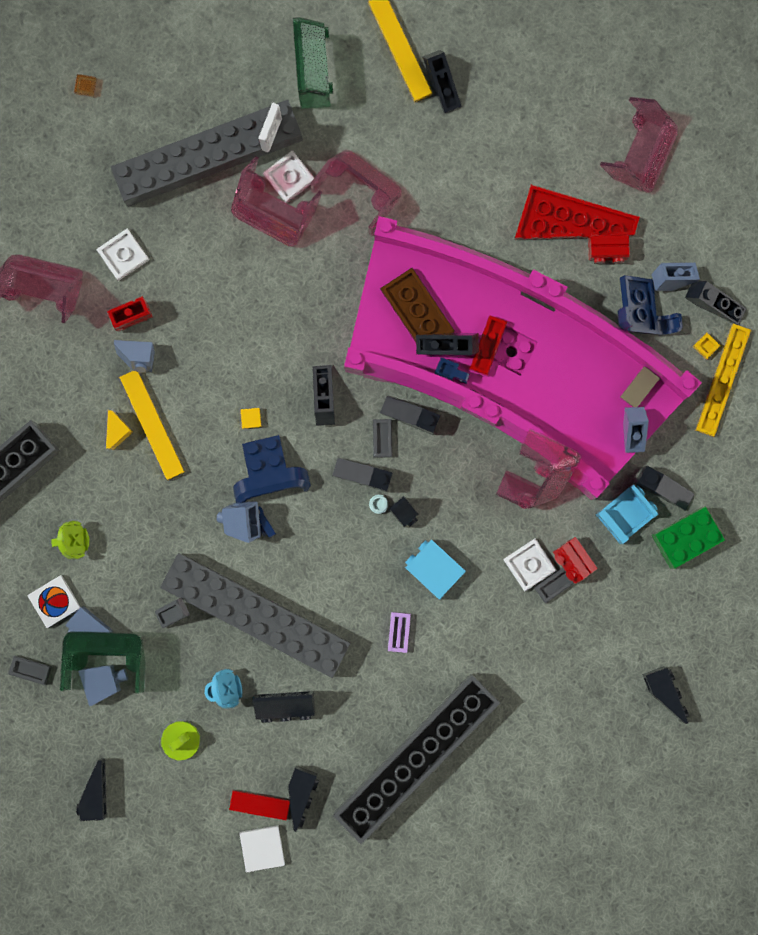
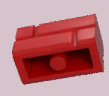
M629 234L590 235L588 238L589 261H594V264H604L605 261H613L614 264L624 263V260H627L630 256Z
M143 296L135 299L134 302L130 301L107 311L114 329L118 332L153 318L147 301Z
M576 536L553 551L556 562L562 565L566 571L567 578L573 581L574 584L582 581L598 569Z

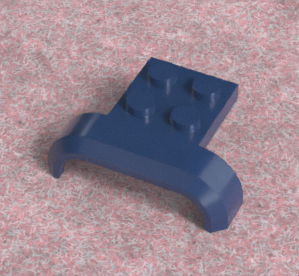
M627 275L620 277L623 308L617 311L619 327L627 332L653 335H669L681 331L683 328L681 313L657 316L653 279Z
M279 435L242 444L248 477L238 481L233 486L236 503H243L253 497L290 488H302L307 492L311 487L306 469L286 467Z

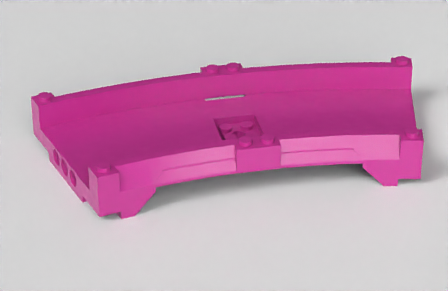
M378 216L368 271L351 344L348 347L344 364L345 372L364 376V378L375 381L396 383L455 406L490 424L552 464L565 480L575 488L577 487L590 500L597 498L610 484V480L636 453H625L624 411L625 408L632 407L622 400L620 396L640 370L645 366L660 378L638 406L645 408L649 421L646 441L673 411L701 385V382L688 370L682 373L652 347L643 343L630 332L623 330L618 324L600 312L565 292L568 288L567 286L534 269L529 274L470 248L434 235L397 226V220ZM410 268H413L454 329V333H479L480 342L489 315L508 321L488 376L469 370L474 355L416 354L415 341L380 288ZM521 292H524L548 304L549 306L555 308V311L553 312L548 308L520 295ZM508 348L514 349L516 356L509 357L506 354V350ZM440 358L458 363V370L469 373L467 384L461 383L456 379L450 381L434 374Z

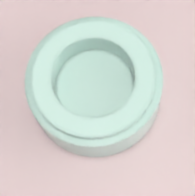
M375 495L370 499L369 507L372 512L382 514L388 508V500L383 495Z

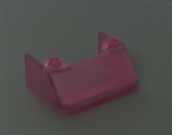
M630 97V103L637 109L633 117L634 127L638 131L624 162L616 161L614 164L601 162L600 166L614 180L639 191L650 193L655 187L677 137L678 127L656 100Z
M343 150L326 162L310 183L311 191L315 194L328 176L339 177L346 171L375 192L371 203L373 208L379 213L368 226V234L372 236L376 229L378 216L387 217L400 200L402 190L398 184L351 150Z
M255 156L242 170L231 206V212L235 218L287 246L293 247L300 241L312 220L322 191L319 190L310 202L301 201L296 208L264 192L265 180L260 175L254 173L259 159Z
M12 255L0 267V299L2 297L12 301L19 298L21 294L56 302V309L62 313L61 322L66 323L75 310L83 281V272L77 268L36 258Z
M529 429L519 454L535 461V471L546 479L540 487L506 470L496 495L524 509L556 500L578 467L581 456L577 451Z

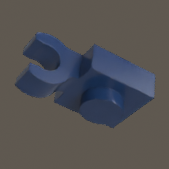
M440 358L434 374L450 381L456 379L464 384H467L469 379V373L458 370V363Z
M258 506L260 511V531L264 537L268 535L269 538H272L277 534L265 517L263 509Z

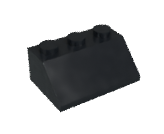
M314 691L258 694L253 697L256 720H261V723L273 722L272 719L280 718L281 722L292 721V717H300V720H310L311 716H315Z

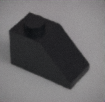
M404 496L389 508V511L403 527L408 525L410 528L418 521L416 517L419 514Z

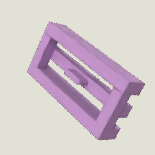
M391 612L388 651L407 653L411 614ZM395 617H399L396 648L392 647ZM404 617L406 618L404 648H400L402 618Z

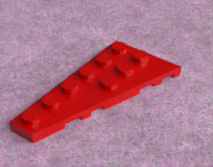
M531 185L514 240L589 238L590 235L629 234V237H633L640 217Z

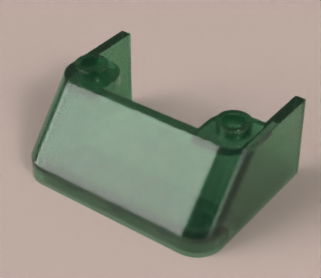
M295 17L293 18L297 86L301 109L331 107L330 94H333V82H329L326 53V39H329V28L325 27L322 22Z
M69 632L64 636L60 691L71 690L72 670L84 669L88 663V655L126 656V667L131 672H136L135 693L144 692L146 661L143 641L138 634Z

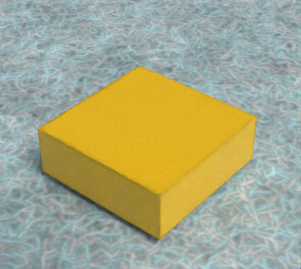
M706 333L693 347L705 359H708L720 345Z
M260 408L240 409L242 429L262 427Z

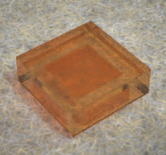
M77 74L74 93L76 95L94 97L97 78Z

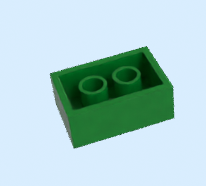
M706 506L695 510L651 535L670 569L679 567L725 541Z

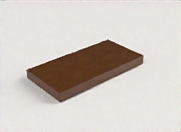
M410 268L380 288L415 343L416 335L455 332L413 268Z

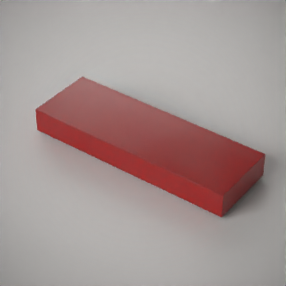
M489 315L479 342V352L474 355L469 370L488 376L508 321Z
M233 790L229 810L287 821L290 800Z

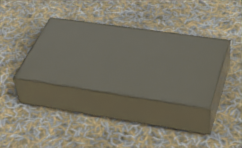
M644 366L620 398L631 407H638L660 378Z

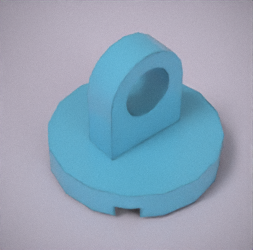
M230 669L216 672L212 682L208 683L204 690L205 696L209 701H216L220 707L225 709L237 706L239 698H242L243 693L240 678L232 673L234 671Z

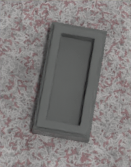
M373 419V458L393 457L392 419Z
M562 567L535 586L534 589L546 604L574 583L567 578L566 571Z
M182 597L155 611L162 628H166L190 615Z
M15 655L8 674L46 685L52 666Z

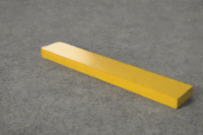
M389 0L368 1L414 102L431 96L432 92Z
M732 324L695 431L715 437L751 332L750 329Z
M131 371L120 376L119 378L166 479L170 480L185 473L139 372Z

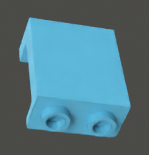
M631 485L596 514L619 544H624L641 527L659 515L656 512L658 509L652 501L648 502L644 497L645 493L639 486Z
M432 539L429 542L425 540L418 548L420 552L416 557L412 554L405 562L407 564L405 568L440 600L465 573V570Z

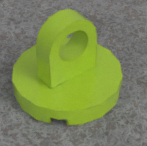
M78 521L63 523L59 528L57 538L51 539V546L59 547L62 555L67 559L75 560L85 556V551H88L89 548L88 532Z
M176 721L170 724L163 731L161 737V746L164 753L177 761L192 757L200 745V734L197 728L185 721Z

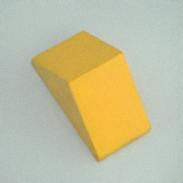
M108 410L106 449L114 450L133 431L114 411Z

